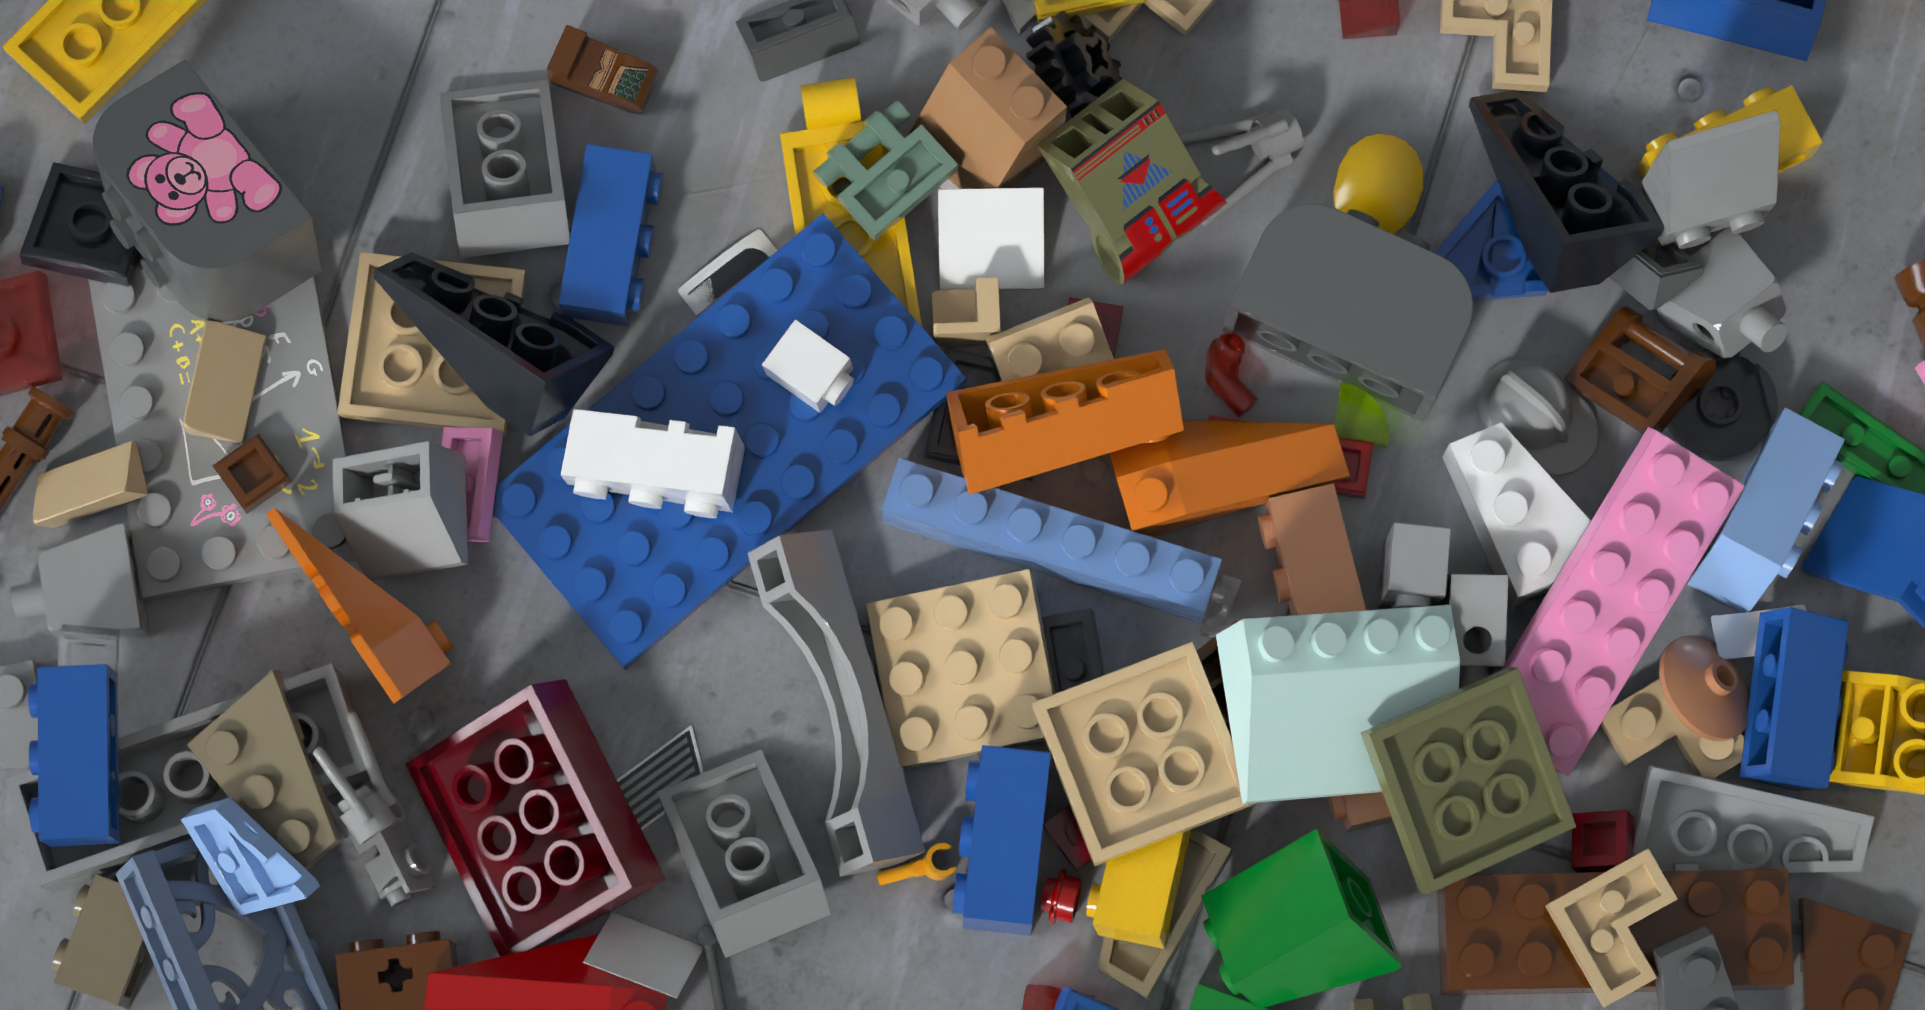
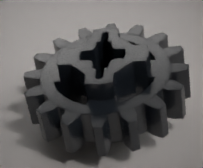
M1061 11L1055 16L1052 14L1032 28L1034 33L1026 39L1033 48L1026 53V57L1035 64L1034 73L1067 106L1066 112L1069 111L1071 113V118L1123 79L1118 69L1121 67L1120 61L1111 59L1108 54L1111 45L1097 33L1093 25L1085 29L1081 17L1077 14L1070 19L1065 11Z

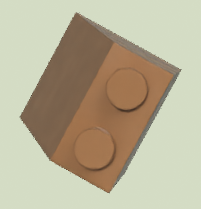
M990 27L948 64L909 135L922 124L958 164V171L949 180L958 189L1014 188L1045 160L1037 145L1065 124L1067 106Z

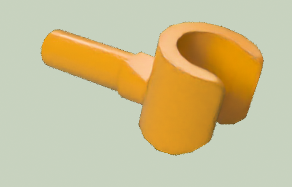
M937 843L921 859L876 872L879 885L882 886L923 875L935 881L948 878L958 866L951 867L948 870H938L932 863V855L934 853L946 852L952 846L947 843Z

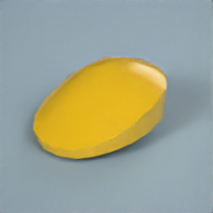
M1387 134L1366 136L1355 143L1346 153L1337 171L1332 191L1334 208L1348 213L1349 210H1358L1366 213L1379 222L1378 228L1391 234L1396 233L1406 225L1415 213L1423 191V166L1416 151L1405 140Z

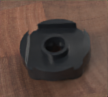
M1710 350L1701 351L1716 362L1713 376L1706 385L1694 391L1668 424L1667 428L1672 437L1682 447L1700 458L1717 462L1741 458L1752 452L1769 433L1778 408L1775 386L1765 369L1758 363L1754 365L1749 359L1741 357L1739 352L1733 357L1722 358ZM1677 370V371L1672 375V377L1669 379L1670 381H1671L1672 378L1676 375V373L1678 372V370ZM1720 391L1723 399L1733 400L1734 408L1727 411L1726 419H1719L1715 413L1708 412L1705 404L1712 400L1711 392Z

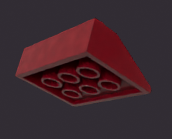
M566 679L529 685L405 764L499 956L543 947L625 905L666 880Z

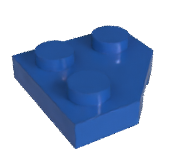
M1496 180L1435 251V254L1447 259L1459 269L1469 285L1473 301L1545 296L1548 289L1526 256L1499 182Z

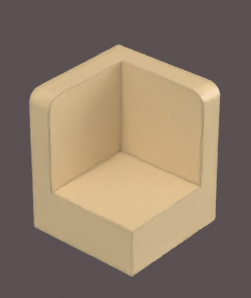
M998 277L976 278V289L936 290L932 293L933 339L939 347L988 345L985 338L1001 332Z

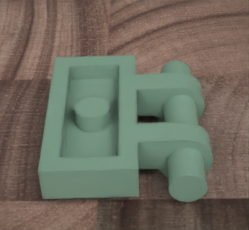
M897 100L882 113L876 110L863 122L866 127L846 144L843 145L838 142L826 153L828 159L813 171L816 178L826 188L842 175L852 183L838 195V201L874 241L879 239L958 171V164L922 124L906 138L898 132L897 128L911 116L906 108ZM879 143L885 146L889 152L870 169L866 170L859 160Z

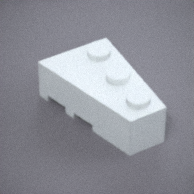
M573 409L561 476L568 485H574V494L583 497L606 499L607 492L609 491L629 495L628 502L633 505L661 509L663 501L685 504L684 512L687 514L705 518H717L718 510L733 513L745 446L735 427L718 426L717 434L691 430L689 429V423L670 420L668 426L644 422L638 416Z
M1502 423L1450 443L1442 458L1494 575H1508L1507 604L1509 609L1548 593L1591 520Z

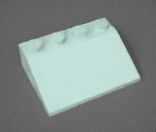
M1451 605L1248 618L1238 621L1216 635L1242 804L1382 792L1361 732L1459 689L1460 656Z

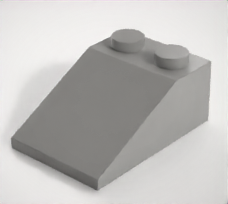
M549 79L439 93L453 217L460 258L568 245L570 236Z
M1777 110L1666 142L1640 183L1644 197L1664 225L1662 235L1658 237L1660 247L1677 242L1679 249L1690 248L1710 240V232L1730 227L1732 233L1737 234L1764 224L1763 217L1767 216L1777 203L1780 118Z
M762 749L657 791L661 805L725 958L831 915L821 878Z

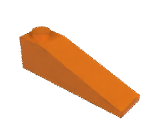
M1182 420L1184 431L1171 434L1165 440L1154 443H1141L1109 453L1131 529L1134 532L1150 537L1159 536L1266 504L1268 498L1324 486L1350 478L1335 426L1329 423Z
M274 508L265 514L305 574L313 581L317 591L332 614L348 632L350 641L393 703L451 664L445 653L454 647L435 620L425 626L421 618L278 509Z

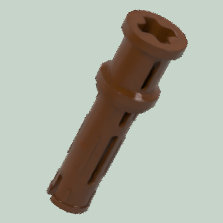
M33 386L28 392L31 399L13 427L6 426L2 432L3 437L1 440L6 443L0 450V513L9 502L10 497L33 462L40 463L42 459L45 460L49 451L46 447L64 419L71 420L75 414L71 409Z

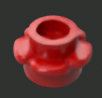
M1062 869L1059 872L1058 879L1047 877L1044 884L1040 910L1049 912V923L1055 924L1057 920L1073 923L1076 916L1083 879L1068 876L1067 869Z

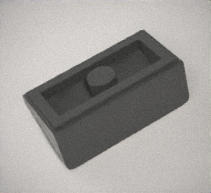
M789 0L735 21L760 81L770 80L860 44L854 16L846 0Z
M1657 238L1609 276V278L1648 310H1655L1702 276L1704 267L1682 249H1679L1674 243L1660 247Z

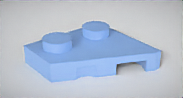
M230 797L196 807L181 818V821L238 916L306 899L320 887L316 878Z

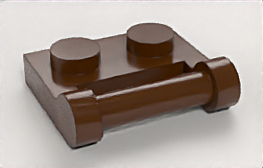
M1625 306L1616 312L1564 379L1573 390L1640 433L1644 434L1648 427L1662 433L1694 391L1706 385L1715 371L1716 362L1700 351L1694 354L1643 323V316ZM1632 341L1677 369L1678 372L1670 381L1620 349L1621 346Z

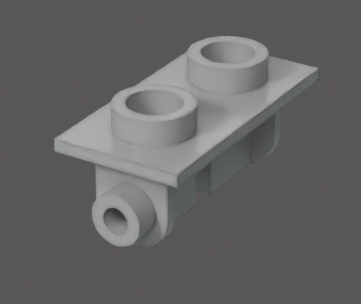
M396 797L397 803L390 807V810L397 818L395 822L361 845L357 843L352 834L350 835L359 855L365 854L375 847L381 855L364 865L381 900L388 899L391 907L408 901L412 898L410 893L433 889L437 886L430 874L431 865L429 858L424 850L415 844L404 822V809Z

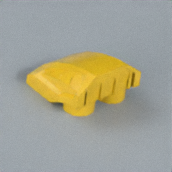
M1843 670L1841 680L1842 708L1839 715L1835 747V765L1829 782L1850 787L1925 795V680L1900 675Z

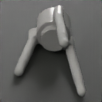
M1284 107L1271 114L1266 110L1250 118L1179 135L1183 144L1186 145L1247 131V133L1214 145L1212 147L1213 154L1220 155L1251 145L1254 153L1260 160L1266 157L1270 159L1267 164L1226 195L1224 199L1227 204L1201 223V225H1209L1276 171L1294 163L1291 152L1304 147V137L1296 117L1289 108Z
M350 712L347 715V720L375 792L372 793L367 785L355 791L323 748H315L313 755L344 798V800L337 804L344 814L329 802L340 833L344 839L352 834L357 843L361 845L397 820L390 810V807L396 804L397 800L386 786L357 713Z

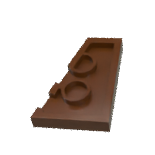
M1804 897L1800 898L1799 920H1801L1802 931L1800 972H1803V1010H1889L1912 934Z

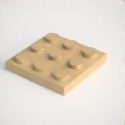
M360 252L337 412L339 417L444 429V427L494 428L502 432L503 436H506L508 421L484 405L373 278L376 268L402 256ZM432 260L471 276L475 282L474 288L487 294L503 297L506 292H509L521 298L525 296L527 273L523 269Z
M1030 569L866 603L885 712L889 719V727L903 770L981 754L982 745L1011 748L1045 741L1032 709V703L1054 695L1056 692L1034 574Z
M1193 642L1032 703L1035 717L1048 750L1051 753L1052 760L1094 866L1256 804H1242L1233 741Z

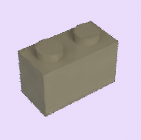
M95 874L91 886L84 884L76 898L73 916L77 917L78 920L70 940L67 938L62 939L55 952L52 970L56 971L57 974L53 983L129 1010L150 954L120 883Z

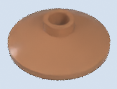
M1688 635L1679 637L1671 642L1661 655L1659 678L1664 696L1672 711L1687 728L1705 739L1727 741L1739 735L1747 726L1750 692L1737 664L1733 659H1724L1719 656L1716 644L1706 638Z

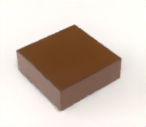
M259 433L212 465L246 514L293 482Z

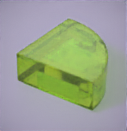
M1341 382L1334 421L1338 438L1373 442V446L1387 448L1389 445V428L1379 404L1362 389Z

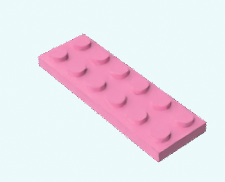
M1650 427L1645 431L1506 660L1505 666L1501 669L1503 670L1508 667L1519 668L1554 767L1568 777L1745 487L1740 482Z

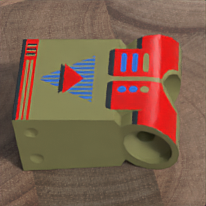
M1125 79L1119 81L1037 145L1080 216L1091 228V239L1096 256L1107 276L1118 286H1122L1163 254L1175 240L1190 233L1227 204L1225 199L1199 177L1201 175L1160 102Z

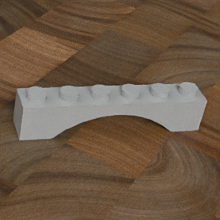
M832 529L779 535L747 554L762 606L786 629L802 650L818 679L829 709L835 738L836 773L832 800L825 819V826L839 875L842 877L895 866L926 851Z

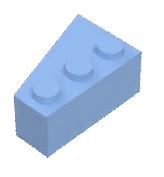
M1784 408L1770 428L1768 435L1764 438L1741 482L1745 486L1713 538L1714 541L1708 553L1692 573L1687 585L1739 613L1751 611L1777 574L1787 578L1802 552V548L1794 545L1799 532L1807 536L1823 509L1822 505L1815 502L1820 490L1828 493L1844 464L1837 461L1836 457L1845 439Z

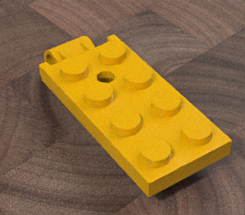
M48 0L2 48L85 124L208 0Z
M855 77L800 85L807 130L780 132L795 236L824 213L922 326L905 217L874 241L838 201V195L833 191L835 182L826 188L813 173L817 167L828 159L826 153L838 142L843 145L846 144L866 127L864 122L861 121ZM879 143L859 162L868 170L889 151ZM842 175L836 181L847 178Z

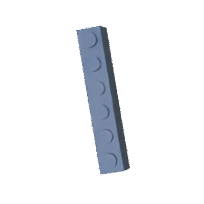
M898 458L881 509L882 523L1198 623H1202L1222 561V559L997 488L969 495L964 478Z

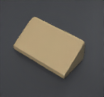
M205 321L182 424L189 435L239 444L244 443L267 339L266 335L218 321Z
M130 441L38 474L33 508L34 525L56 528L147 496L148 491L137 443Z

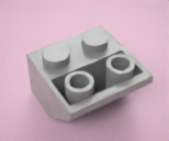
M431 441L333 459L334 515L366 577L375 581L468 565L465 455Z

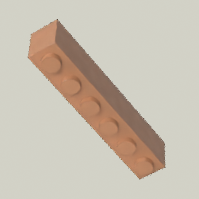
M1334 483L1268 498L1264 508L1266 515L1258 517V524L1265 549H1275L1279 569L1272 570V580L1278 602L1288 601L1291 616L1366 611ZM1383 792L1327 797L1334 821L1343 819L1346 833L1393 822Z

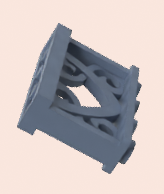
M192 838L156 851L150 850L132 856L116 873L173 1010H265L262 1006L265 1001L275 1010H292L293 1008L284 1001L283 994L286 990H293L302 1010H341L340 995L333 985L328 984L320 966L318 944L315 938L305 931L297 913L298 901L238 916L220 884L218 883V886L210 884L209 866ZM196 859L194 867L195 881L166 880L162 870ZM195 906H200V929L197 932H189L182 914H188L194 920L197 917ZM215 910L243 922L264 937L259 965L249 987L241 977L229 969L216 965H202L197 951L206 944L213 932ZM282 964L285 969L284 972H280ZM221 982L227 985L240 1001L236 1003L234 996L228 991L225 993V1001L218 1002L211 984Z

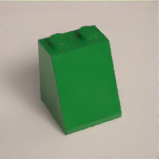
M1318 829L1313 830L1201 895L1209 917L1203 922L1205 931L1214 946L1220 950L1224 963L1219 965V971L1224 983L1234 995L1242 993L1259 1009L1391 973L1403 966L1369 877Z

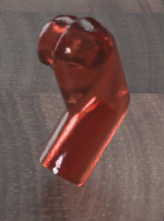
M1225 332L1219 338L1214 339L1207 350L1204 378L1208 387L1240 418L1255 405L1259 398L1239 379L1242 355H1244L1246 350L1245 342L1239 335L1233 332Z

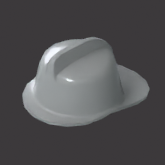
M1519 358L1501 362L1486 373L1478 386L1476 405L1481 421L1487 428L1502 423L1548 474L1558 476L1575 472L1590 460L1597 448L1599 434L1595 414L1586 401L1548 367L1535 360Z

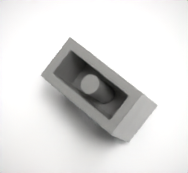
M1394 522L1383 542L1377 609L1440 605L1446 596L1451 528Z

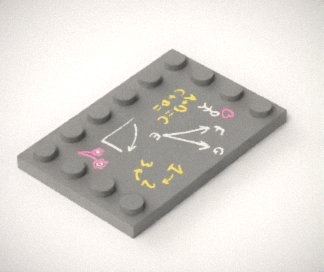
M143 267L136 268L129 287L88 279L116 446L130 441L137 443L148 491L147 496L126 503L142 599L147 602L303 571L265 515L274 508L278 509L346 562L356 561L334 515L333 459L348 456L342 419L337 414L339 403L316 275L248 317L235 321L221 322L266 335L267 337L244 443L259 433L293 481L248 514H246L212 466L243 444L189 435L182 425L206 319L187 311L166 285L158 289L148 278Z

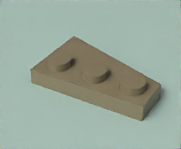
M272 670L187 745L227 796L235 801L293 858L308 870L343 839L319 775L314 774L302 741L305 738L298 719H294L284 693L287 689L280 670Z
M1195 828L1191 829L1165 949L1104 937L1098 964L1099 973L1149 1000L1204 904L1201 895L1213 889L1233 853L1232 849Z

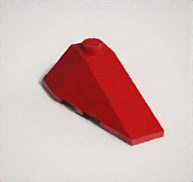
M594 934L428 973L424 1010H666L667 994L583 963L599 935Z

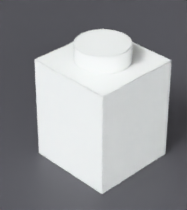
M794 320L762 364L768 377L819 413L823 411L828 403L834 406L838 405L854 382V378L849 375L853 370L850 358L797 320Z

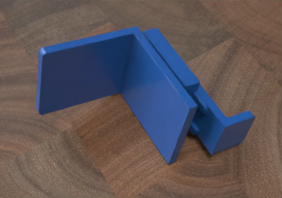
M1859 476L1853 478L1802 564V569L1810 576L1896 601L1925 629V494Z

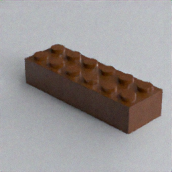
M1788 869L1662 871L1678 899L1628 927L1653 972V949L1705 926L1715 938L1733 991L1782 990L1794 984ZM1605 872L1473 874L1437 890L1441 996L1595 993L1545 906ZM1655 980L1633 992H1656Z

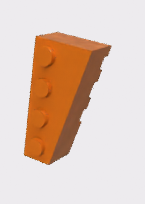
M1166 349L946 392L956 451L969 495L1137 444L1159 442L1167 439L1171 434L1184 431L1175 370Z

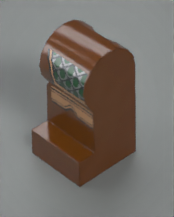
M567 24L547 66L551 84L634 114L643 113L660 75L659 70L650 63L633 55L618 52V49L589 38L587 32Z

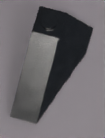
M1513 90L1470 98L1469 108L1526 256L1550 293L1601 284L1662 235L1664 225L1640 189L1627 178L1618 182L1602 169V157L1591 148L1585 152L1577 148L1563 136L1565 127L1524 92Z
M413 252L375 269L373 278L484 405L508 421L513 428L524 432L530 437L565 419L613 355L615 346L574 319L558 312H554L550 319L522 308L524 298L506 292L503 297L487 294L474 288L475 282L471 276Z

